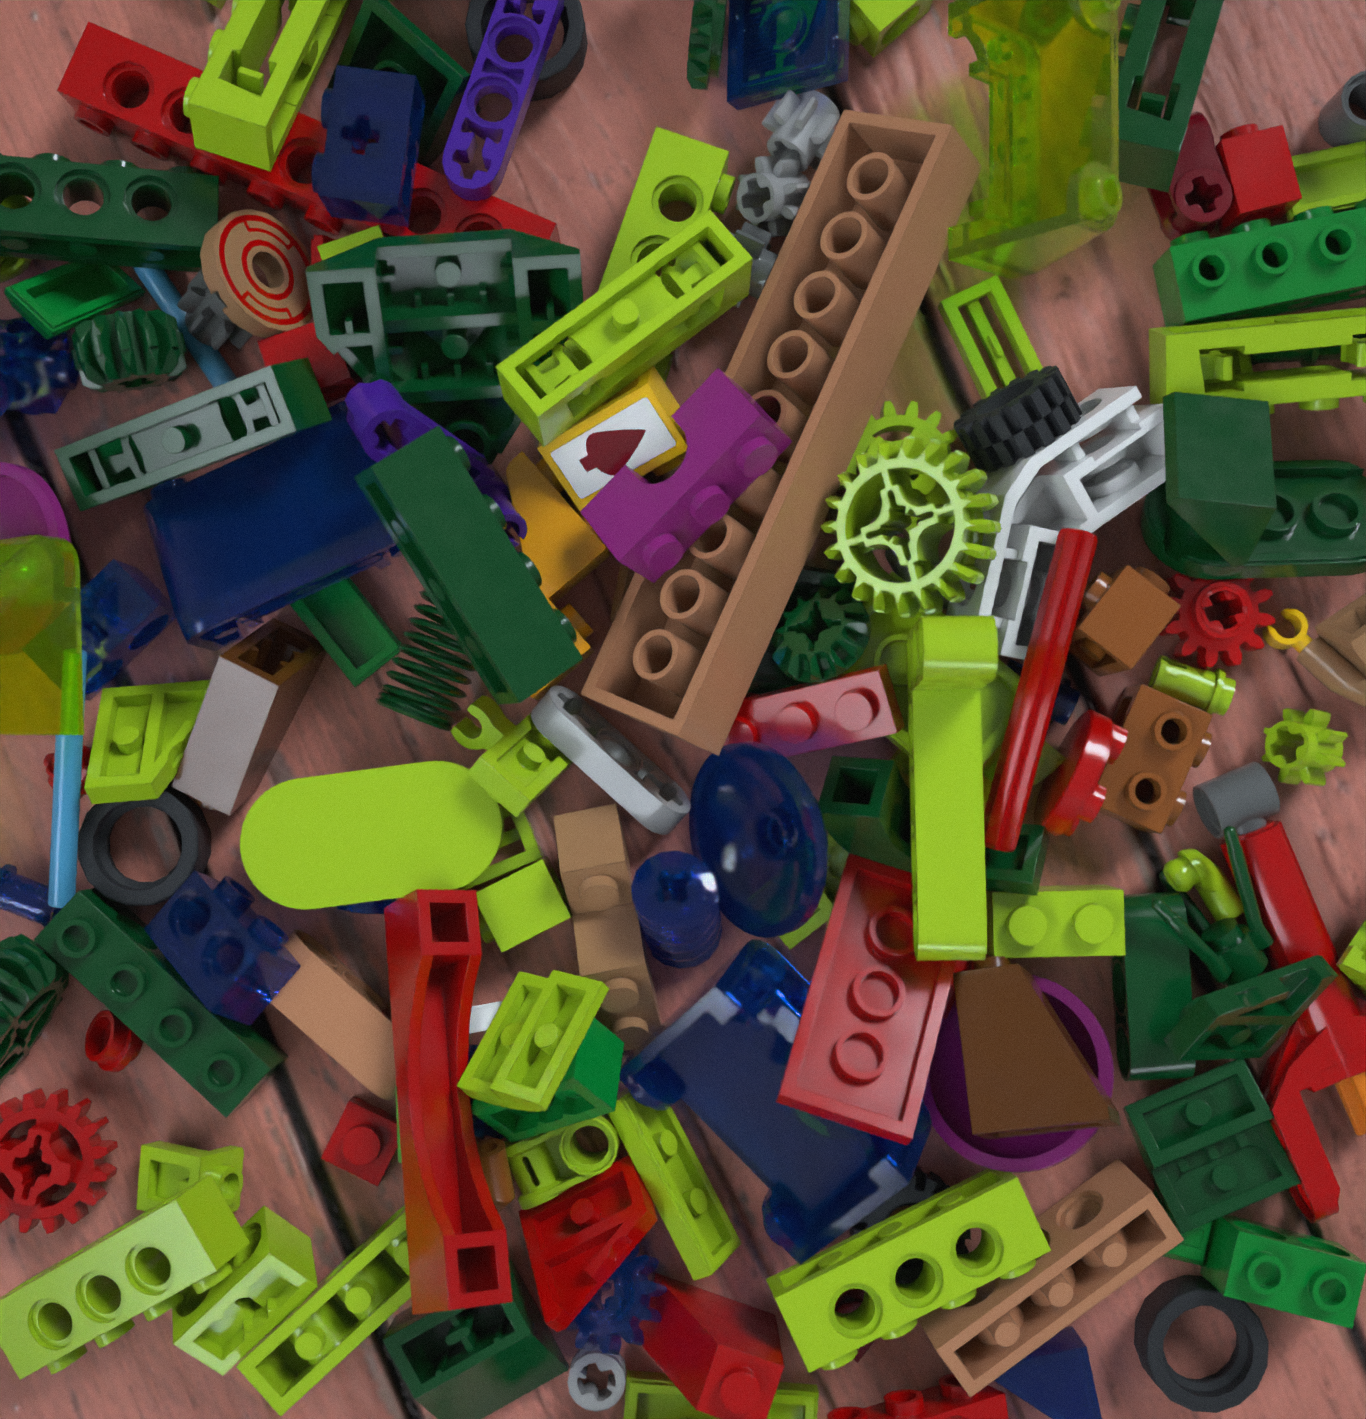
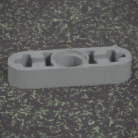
M552 686L531 711L532 721L540 733L647 829L660 835H667L690 811V801L682 788L572 690L563 686Z

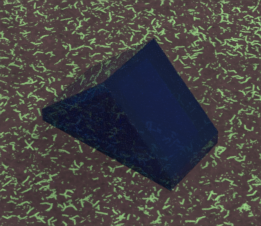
M1073 1326L1065 1327L994 1380L1051 1419H1102L1087 1346Z

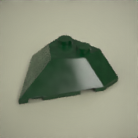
M513 229L379 237L306 267V278L316 337L333 355L338 353L363 380L362 383H371L379 379L390 382L398 390L405 402L481 453L491 465L498 453H503L521 423V419L503 399L496 366L583 303L580 249ZM568 337L564 338L558 344H562L564 346V343L567 341ZM552 349L533 362L535 367L552 356Z

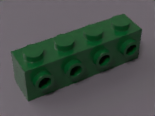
M438 425L354 476V479L497 704L521 703L583 659L574 644L577 641L576 632L567 617L558 609H552L539 588L542 585V578L535 564L527 555L517 552L504 531L507 527L506 519L500 507L490 496L482 495L468 473L471 465L466 452L456 439L451 436L446 437Z

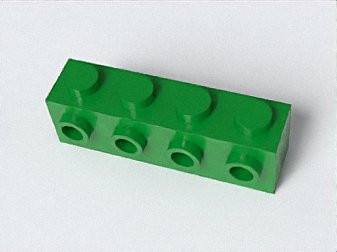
M1366 199L1356 203L1354 210L1333 214L1332 206H1320L1295 215L1293 222L1271 226V221L1268 218L1248 221L1234 227L1231 230L1232 234L1209 238L1207 231L1188 233L1173 239L1170 242V247L1152 265L1165 327L1278 316L1366 298Z

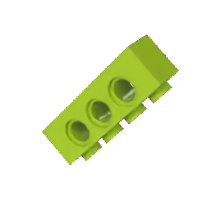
M656 126L598 291L707 211L711 210L713 213L725 214L736 181V177L727 174L729 151ZM672 201H683L694 209V213L684 221L675 222L664 217L661 210ZM680 255L668 263L672 267L675 266L679 261ZM673 354L667 355L654 365L664 382H666L671 368Z
M987 1168L765 1280L808 1372L811 1373L819 1368L833 1370L849 1363L857 1355L858 1348L880 1337L884 1340H890L905 1335L917 1325V1318L939 1307L942 1309H953L966 1304L976 1296L977 1288L998 1277L1001 1279H1012L1027 1273L1035 1266V1259L1050 1252L1051 1249L1018 1177L1012 1172ZM980 1228L981 1240L977 1248L968 1254H956V1243L959 1236L968 1229ZM912 1258L923 1259V1268L916 1280L907 1284L896 1283V1272L903 1262ZM854 1288L864 1290V1299L858 1309L846 1314L835 1311L836 1301L843 1292Z
M206 1176L20 1283L0 1297V1346L20 1380L44 1366H47L51 1375L63 1370L88 1352L84 1344L94 1339L100 1349L135 1326L132 1318L136 1315L143 1313L149 1322L184 1299L180 1292L181 1290L192 1285L196 1293L200 1294L225 1279L234 1271L228 1261L250 1244L212 1176Z
M405 1204L318 1283V1287L257 1343L236 1366L280 1417L411 1298Z

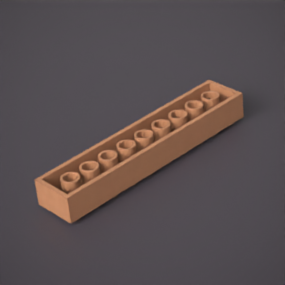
M843 110L725 372L727 376L753 397L793 442L777 457L774 465L766 473L759 476L730 505L727 513L719 521L712 524L683 553L680 561L673 568L666 571L655 583L635 572L581 691V695L620 714L719 756L819 533L820 526L823 524L830 508L825 499L831 495H836L840 486L837 475L846 472L982 168L953 125Z

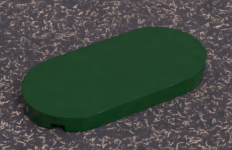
M1340 460L1273 461L1277 508L1247 563L1236 568L1232 567L1166 503V481L1146 495L1140 514L1141 533L1148 548L1161 562L1175 571L1195 578L1347 576L1366 572V477L1362 474L1365 469Z

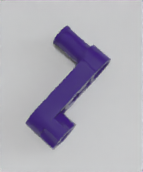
M382 379L371 383H358L349 391L344 400L347 407L346 420L365 453L376 462H379L439 425L405 402L398 390L390 382ZM441 427L445 436H451L456 439L466 452L471 465L468 473L481 494L490 496L500 507L507 523L504 531L513 546L517 547L519 543L510 532V528L513 527L516 534L524 539L527 533V525L524 518L517 513L511 504L508 486L497 470L488 463L481 453Z

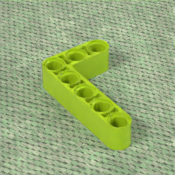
M993 615L920 617L907 636L906 668L912 907L916 961L986 959L987 906L980 689L992 682L997 672L998 638L996 621Z

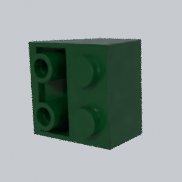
M510 1256L509 1267L513 1302L412 1315L411 1306L395 1316L383 1338V1342L414 1400L437 1419H482L569 1370L568 1362L546 1325Z

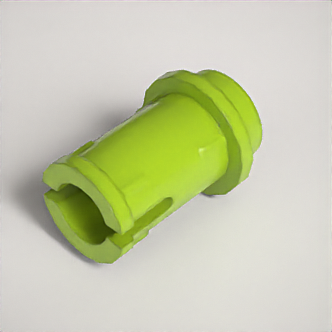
M1160 655L1153 668L1148 687L1191 706L1200 708L1209 714L1215 713L1223 716L1232 701L1236 680L1226 677V671L1217 668L1214 672L1206 669L1202 670Z

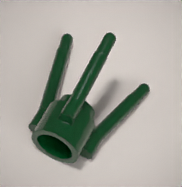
M1227 826L1224 828L1223 834L1247 925L1238 924L1234 918H1224L1210 924L1187 892L1175 891L1163 871L1159 874L1161 882L1169 892L1181 894L1187 918L1199 932L1201 938L1162 899H1153L1151 906L1176 935L1206 964L1216 982H1222L1225 986H1231L1257 977L1263 972L1268 964V959L1262 950L1271 946L1274 941L1262 922L1237 830L1233 826Z

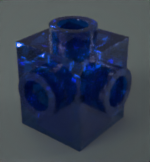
M23 317L10 320L0 319V409L17 410L28 415L56 414L69 391L77 387L80 377L79 371L75 370L67 332L47 340Z

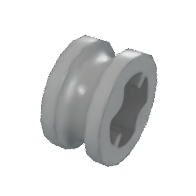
M600 1342L587 1344L577 1351L571 1361L567 1381L569 1393L575 1403L586 1410L597 1412L607 1410L619 1401L624 1393L627 1373L625 1360L620 1352L611 1345ZM596 1363L600 1371L612 1370L614 1375H608L606 1389L599 1390L595 1382L583 1383L581 1378H586L588 1364Z

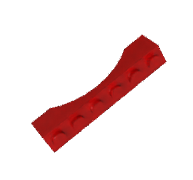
M416 889L384 908L412 1315L513 1302L506 1228L494 1205L482 1170L474 1135L470 1096L457 1087L460 1078L468 1066L470 1017L475 982L482 957L476 890Z

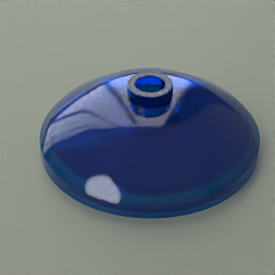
M743 741L725 745L722 747L719 756L712 753L705 760L696 776L691 792L689 833L696 867L715 905L739 929L762 938H773L791 933L802 927L811 918L818 907L825 887L829 864V845L822 811L806 779L780 752L768 745L754 741Z

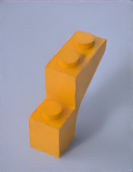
M521 451L508 464L506 477L512 505L517 513L524 518L527 525L525 538L519 537L522 552L537 567L542 578V585L539 588L552 609H557L554 604L610 555L601 538L579 510L575 512L560 495L565 489L544 458L534 465L525 453ZM570 603L560 611L567 617L576 632L577 641L574 644L583 659L532 694L531 697L537 701L552 686H556L594 653L593 649L585 641L594 631Z

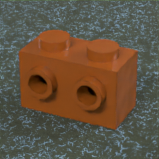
M1126 565L1109 574L1100 571L1091 581H1087L1068 653L1099 677L1131 670L1181 605L1167 595L1170 591L1169 585L1161 577L1145 567L1138 566L1134 570L1129 565Z
M1144 684L1125 687L1111 719L1114 724L1127 729L1128 736L1118 759L1112 765L1106 763L1098 784L1107 788L1106 797L1099 812L1148 833L1162 834L1165 825L1172 826L1179 818L1186 802L1187 793L1181 790L1188 772L1191 767L1197 768L1202 763L1210 748L1212 734L1207 732L1213 715Z

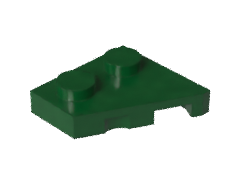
M1315 955L1212 993L1199 996L1190 1001L1181 1010L1179 1023L1163 1040L1178 1061L1261 1058L1333 982L1338 974L1322 955Z

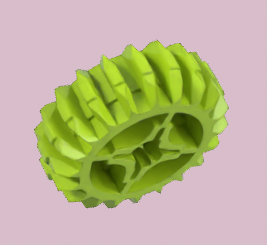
M906 436L902 441L900 449L894 442L888 440L878 443L877 459L867 453L856 455V464L860 475L857 476L848 472H842L837 475L840 484L846 489L843 497L831 495L825 499L830 508L838 509L837 521L829 520L820 526L825 533L837 535L838 541L830 545L823 553L827 555L828 559L845 561L834 577L840 583L856 581L851 596L857 601L863 602L873 598V608L879 613L889 614L896 607L901 617L913 618L916 617L920 606L926 614L941 613L943 597L952 603L962 602L965 599V590L960 580L962 579L971 584H981L984 580V575L974 565L976 559L994 560L997 556L995 549L982 545L984 534L994 535L1002 530L1000 522L984 519L983 516L984 512L993 509L998 504L997 496L990 493L976 495L988 478L985 472L979 469L966 472L970 460L969 455L959 450H955L948 455L945 442L932 439L924 447L922 440L914 436ZM915 474L930 475L943 487L951 502L945 505L935 503L926 505L920 490L913 489L910 476ZM881 496L882 509L880 515L875 522L869 525L874 506ZM911 516L926 519L918 522V526L909 530V538L894 536L903 533V529L912 524ZM954 529L950 548L944 559L940 562L938 555L939 542L945 533ZM878 549L894 550L899 559L900 566L908 567L911 581L901 582L890 576L877 562L872 551Z

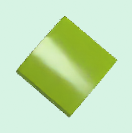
M552 970L549 978L519 971L460 1078L457 1087L470 1096V1098L493 1105L522 1111H546L609 988L602 981L557 970Z

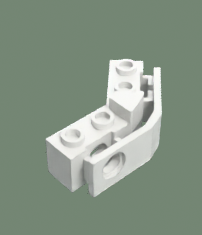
M1137 386L1096 390L1078 403L1082 411L1081 419L1077 423L1070 425L1071 429L1067 433L1054 437L1055 442L1047 447H1039L1034 450L1035 454L1026 459L1023 456L1009 467L1005 468L1002 465L997 471L986 473L988 478L976 495L990 493L997 496L998 504L993 509L984 512L983 516L984 519L1000 522L1002 530L994 535L984 534L982 545L995 549L997 556L994 560L976 559L974 565L982 571L984 580L981 584L976 585L975 590L970 589V583L961 579V584L965 590V599L960 603L949 601L946 616L993 615L997 627L999 655L1025 660L1059 531L1062 528H1077L1092 533L1166 481L1163 404L1132 405L1142 398ZM1094 436L1083 445H1079L1080 442L1085 441L1086 439Z

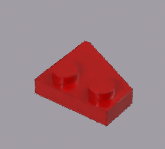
M629 1155L612 1163L611 1167L603 1173L570 1187L557 1197L536 1207L518 1211L546 1325L556 1332L566 1329L658 1221L652 1199Z

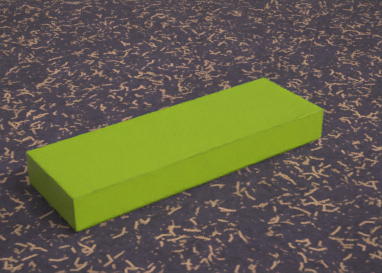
M654 1073L637 1079L617 1095L615 1111L608 1113L689 1273L695 1281L711 1276L741 1245V1241Z

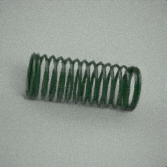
M425 590L419 592L423 599L434 605ZM418 603L414 605L415 610L433 621L419 617H411L408 620L413 626L432 636L411 630H406L403 634L407 639L430 651L408 644H399L397 646L401 652L429 666L400 657H394L392 661L395 665L430 682L392 670L386 673L391 679L429 697L389 684H383L381 687L385 692H379V698L375 700L379 705L450 732L452 725L456 723L454 718L432 706L453 712H458L461 708L457 703L431 690L460 699L467 696L461 689L432 675L464 685L472 684L468 677L431 659L471 672L476 671L472 663L435 646L438 645L465 654L457 640L436 631L439 630L453 635L445 620L435 615H441L438 609L434 606Z

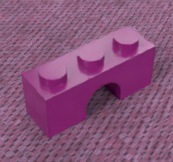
M719 368L671 416L682 428L687 440L686 455L679 469L665 481L652 484L630 467L624 465L580 511L618 562L653 583L680 561L683 553L712 524L719 521L727 513L730 505L759 476L766 473L774 465L777 457L793 442L753 397Z

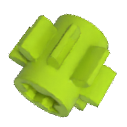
M1283 709L1282 717L1284 721L1275 724L1272 728H1264L1263 732L1266 734V753L1261 757L1262 762H1270L1281 768L1278 773V781L1280 783L1298 785L1303 781L1305 785H1326L1325 773L1333 770L1335 767H1345L1346 765L1342 755L1343 741L1348 737L1347 732L1335 731L1327 727L1331 717V713L1327 711L1310 709L1305 714L1302 710Z

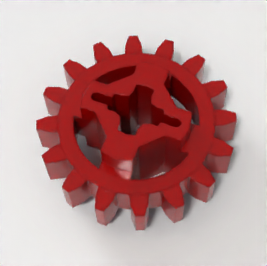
M37 1088L23 1094L22 1101L14 1097L0 1104V1223L14 1214L20 1216L19 1232L21 1233L29 1232L38 1225L40 1220L47 1234L53 1233L62 1227L65 1219L72 1225L89 1214L87 1205L95 1206L108 1194L98 1182H106L117 1173V1167L104 1162V1156L118 1148L117 1141L101 1140L99 1132L110 1121L106 1116L97 1118L94 1121H91L86 1116L92 1103L88 1098L81 1100L73 1106H69L68 1089L61 1088L51 1093L46 1101L42 1088ZM37 1119L36 1124L29 1128L28 1135H22L18 1138L11 1137L24 1121ZM39 1149L42 1150L41 1156H37ZM47 1164L51 1165V1169L49 1171L46 1170ZM71 1182L77 1184L67 1197L51 1200L52 1195L59 1190L60 1185L67 1186Z

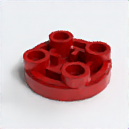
M1091 709L1079 716L1064 737L1046 773L1035 806L1034 825L1045 826L1047 832L1054 836L1065 835L1070 837L1076 830L1080 820L1091 823L1095 819L1103 805L1107 792L1106 787L1098 784L1106 763L1109 765L1114 764L1121 754L1128 736L1127 729L1114 724L1111 718Z

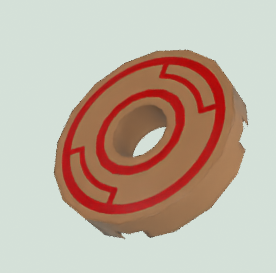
M248 208L230 212L205 234L200 252L203 278L210 293L213 294L217 291L222 301L227 305L221 310L234 324L254 336L268 338L306 325L310 321L313 314L306 278V267L311 265V258L306 247L288 226L268 213ZM252 263L263 270L269 287L261 283L256 277Z

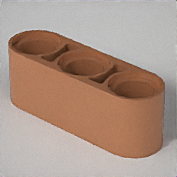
M294 929L253 976V985L273 1006L365 1087L385 1100H392L395 1097L396 1074L391 1005L315 938L302 930Z

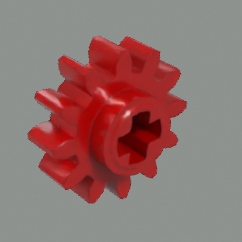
M1176 573L1165 580L1170 590L1176 593L1175 597L1170 598L1181 605V607L1172 617V622H1169L1164 627L1159 636L1175 634L1179 636L1181 640L1173 651L1175 658L1190 655L1197 650L1196 661L1198 668L1208 669L1216 664L1219 653L1222 663L1227 667L1242 664L1240 648L1251 652L1263 649L1264 643L1260 636L1254 633V629L1275 624L1276 619L1272 615L1260 613L1258 609L1259 603L1267 601L1273 595L1272 590L1260 589L1252 591L1249 584L1254 578L1201 579L1189 576V579L1183 574ZM1220 604L1223 609L1224 618L1209 622L1204 608Z

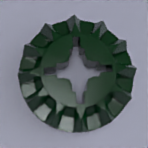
M694 0L687 61V80L692 89L708 91L710 77L719 78L727 0Z
M820 586L815 596L809 599L797 595V606L790 612L782 613L779 620L780 626L774 631L770 640L774 649L772 658L788 677L800 682L817 683L835 678L852 667L865 651L871 634L869 614L862 602L854 599L845 588L832 593L823 586ZM823 619L830 629L821 631L818 641H815L813 645L806 634L815 632L818 623Z

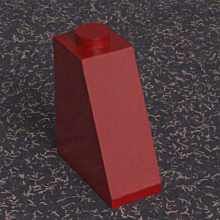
M656 1273L635 1332L636 1340L697 1411L720 1419H767L784 1369L776 1315Z

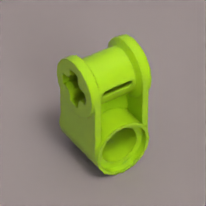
M608 1113L512 1143L508 1139L504 1141L509 1167L521 1191V1195L518 1197L521 1209L526 1210L541 1205L557 1197L570 1187L601 1174L611 1167L618 1154L622 1140ZM584 1126L597 1127L607 1136L609 1146L599 1152L587 1151L577 1142L575 1133Z

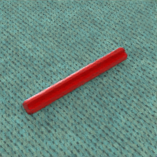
M1062 528L1058 533L984 810L985 847L994 850L1013 852L1018 843L1098 543L1097 536L1088 531L1077 528Z

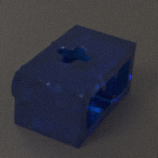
M336 66L333 89L326 88L324 90L321 102V123L323 129H327L324 153L317 152L315 154L312 165L313 191L318 193L319 198L331 217L408 227L426 102L416 75ZM376 139L377 143H368V140ZM356 150H365L364 155L357 154Z

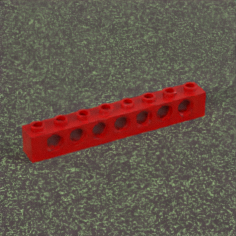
M89 21L57 89L60 95L76 111L73 118L89 130L106 137H110L112 130L132 138L131 144L134 147L161 161H167L170 154L190 163L188 167L199 169L207 175L219 176V186H224L228 179L247 187L246 194L266 207L281 211L284 204L305 212L304 219L308 223L332 235L338 236L341 229L354 234L379 224L384 237L425 235L412 232V223L422 214L434 213L439 215L441 219L438 226L427 234L513 229L561 243L555 222L492 195L487 199L479 201L465 200L456 195L449 187L446 175L298 112L271 172L195 148L193 133H184L185 126L190 121V118L184 115L183 101L189 81L192 77L200 78L203 70ZM149 91V95L143 104L135 108H128L130 99L136 93ZM311 164L324 166L321 176L314 182L307 184L297 182L300 172L306 166ZM371 188L382 191L380 200L373 207L367 209L354 207L355 199L362 191Z

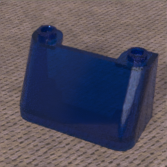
M345 401L328 408L332 420L280 439L188 482L185 478L172 479L154 487L150 491L152 499L144 505L143 512L176 620L189 645L217 651L243 639L238 627L240 622L252 628L264 623L263 616L373 566L382 569L391 565L387 555L389 552L392 558L403 555L354 479V476L377 462L365 453L346 420L347 407Z
M752 939L734 953L626 1059L621 1066L619 1080L628 1088L629 1093L638 1103L655 1110H667L678 1100L682 1099L769 1188L762 1203L765 1231L773 1242L783 1247L801 1265L910 1184L931 1132L932 1120L929 1110L922 1100L913 1139L908 1145H904L776 1103L810 983L773 946L762 940Z

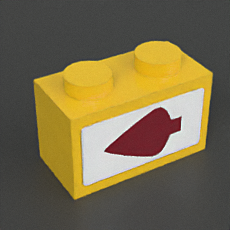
M652 366L545 447L539 442L537 449L578 510L581 511L624 465H627L641 476L653 471L655 476H660L677 467L685 458L687 440L682 428L671 417L680 406L656 368Z

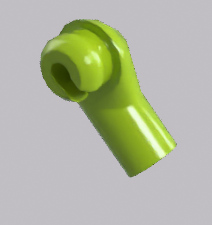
M1188 848L1178 851V858L1172 859L1164 865L1163 873L1175 891L1187 892L1194 886L1215 921L1224 918H1236L1244 912L1241 899L1226 874L1219 866L1198 850Z

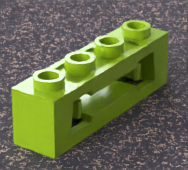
M233 0L232 15L225 29H217L211 38L208 50V63L200 78L192 77L185 91L183 112L186 117L190 118L195 148L271 172L351 0H289L288 11L292 12L268 60L270 78L265 89L263 82L264 73H260L259 70L282 25L281 8L285 0Z
M711 210L707 211L499 363L496 369L503 399L541 445L545 447L747 297L750 289L753 258ZM680 255L679 261L675 266L672 267L668 264V262H671ZM662 267L661 276L658 277L655 272ZM566 337L569 338V340H567V341L564 343V347H563L562 344H558V343H559L560 341H562L564 338H566ZM552 349V356L535 367L533 362Z
M1366 307L1149 328L1150 404H1163V396L1173 392L1269 401L1270 415L1275 413V404L1298 402L1299 409L1316 411L1338 408L1339 398L1363 396V402L1366 403V368L1342 370L1331 365H1318L1233 374V356L1222 354L1220 350L1208 351V354L1199 353V350L1227 347L1238 350L1246 355L1341 345L1340 362H1348L1356 365V367H1366V338H1353V335L1366 334ZM1218 379L1225 382L1204 384L1203 380Z

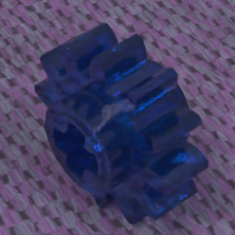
M639 1243L570 1325L563 1330L568 1332L579 1330L575 1339V1347L578 1349L591 1351L599 1344L603 1354L615 1356L621 1350V1338L630 1344L639 1346L644 1344V1334L639 1327L642 1320L653 1323L661 1322L662 1316L656 1309L651 1308L649 1303L651 1297H659L665 1294L667 1286L648 1280L647 1276L655 1271L659 1261L657 1258L649 1255L637 1257ZM612 1284H614V1296L606 1298L603 1304L601 1300L602 1292L610 1290Z

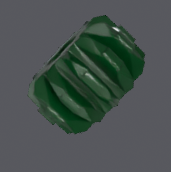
M139 308L126 312L118 310L109 315H96L93 320L82 321L75 327V332L71 335L74 350H71L75 370L80 373L82 385L101 393L110 391L122 393L129 390L141 391L144 388L161 386L164 382L175 381L187 368L184 356L187 350L183 333L179 332L177 320L175 317L158 309L144 311Z

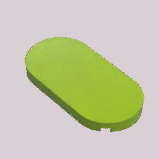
M426 761L297 778L273 786L263 793L252 805L242 825L240 835L241 859L248 877L262 894L280 905L294 909H318L402 898L416 889L455 890L471 883L490 866L503 840V810L501 804L492 800L484 788L467 774L470 769L451 761Z

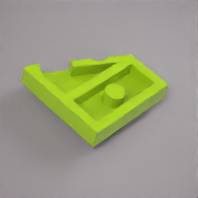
M210 680L102 688L84 787L92 804L158 799L177 774Z

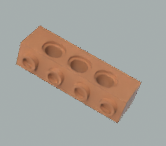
M1119 1158L1036 1218L1051 1251L1036 1258V1264L1030 1271L1012 1279H1001L998 1277L977 1288L976 1296L966 1304L953 1309H942L939 1307L917 1318L935 1350L970 1398L1184 1240L1153 1192Z

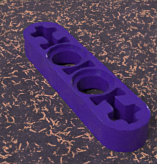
M497 0L443 151L442 164L448 185L459 197L465 200L479 201L489 198L500 187L560 19L565 0H535L532 7L533 20L524 15L526 0ZM511 35H522L533 44V50L529 57L523 61L516 63L507 62L497 54V47L501 40ZM492 93L502 94L512 103V110L509 115L497 122L486 121L476 113V107L480 99ZM477 135L485 140L482 158L484 167L488 171H476L472 179H465L459 162L470 163L473 160L477 149L475 137Z

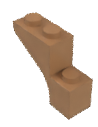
M617 804L555 815L553 818L560 875L573 918L579 974L581 977L602 981L609 988L594 1018L624 1042L623 1050H634L645 1044L664 1041L663 1026Z

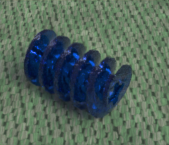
M681 851L660 852L646 859L635 872L631 891L632 901L635 905L643 937L652 952V956L662 964L677 969L696 967L709 960L719 947L723 933L715 878L709 868L694 855Z

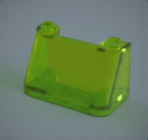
M956 0L948 4V36L955 39L965 36L968 39L977 57V61L969 63V77L989 85V197L969 203V216L974 217L973 221L948 228V260L1008 279H1017L1037 274L1114 225L1123 200L1122 189L1119 183L1118 7L1121 4V0Z

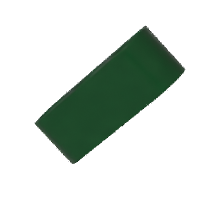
M1178 892L1124 894L1126 955L1110 956L1116 1053L1119 1070L1124 1081L1192 1078L1195 1072L1196 1060L1178 1061L1163 1040L1179 1023L1181 1010L1192 1001L1189 947L1153 910L1151 902L1155 898L1162 899L1188 924L1185 904L1181 894Z

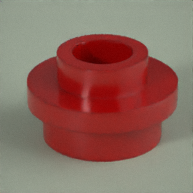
M103 1010L93 1018L88 1027L85 1037V1053L90 1061L97 1062L102 1070L116 1073L123 1070L131 1061L136 1059L144 1041L111 1011Z

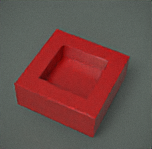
M353 1096L348 1101L320 1159L378 1187L383 1181L398 1150L396 1116Z

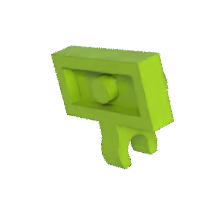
M482 695L467 709L472 716L479 720L482 728H479L472 720L465 717L450 732L455 740L465 748L487 750L479 757L467 774L484 788L492 800L503 805L517 818L573 762L540 733L532 721L531 713L515 726L503 714L501 708L494 700Z

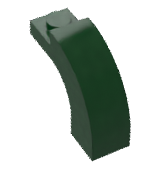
M832 755L816 809V814L829 835L848 853L912 873L910 789L905 784L895 761ZM1022 824L1018 843L1013 852H1002L985 847L986 890L1037 896L1050 839L1045 826Z

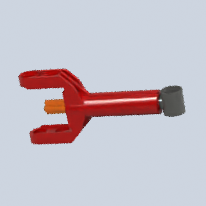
M1253 761L1194 786L1192 794L1197 812L1213 837L1217 839L1224 837L1223 830L1227 826H1233L1237 830L1262 922L1274 941L1271 946L1263 949L1272 971L1315 955H1322L1338 974L1333 982L1290 1026L1286 1039L1267 1058L1257 1084L1274 1116L1269 1122L1301 1181L1300 1184L1289 1188V1191L1305 1218L1311 1223H1316L1339 1212L1338 1200L1341 1189L1300 1091L1307 1089L1311 1092H1316L1335 1084L1355 1134L1359 1136L1366 1134V1001L1354 995L1347 976L1336 965L1339 957L1282 822L1279 820H1266L1280 812V800L1276 787L1266 770L1259 763ZM1224 838L1219 845L1235 881Z

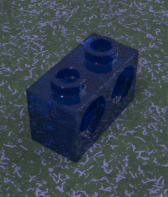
M113 559L59 610L46 626L34 634L18 651L56 690L58 686L59 650L79 649L87 651L85 700L91 701L102 688L114 679L168 627L181 612L139 568Z
M195 870L144 930L209 1012L250 1026L299 970L301 965L285 947L289 941L287 934L267 917L257 915L250 907L254 903L255 898L243 885L229 876H225L221 881H218Z

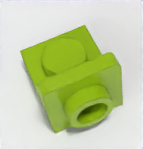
M160 1140L142 1144L136 1209L146 1212L206 1176L211 1175L231 1211H237L240 1206V1196L243 1188V1148L230 1145L207 1151Z

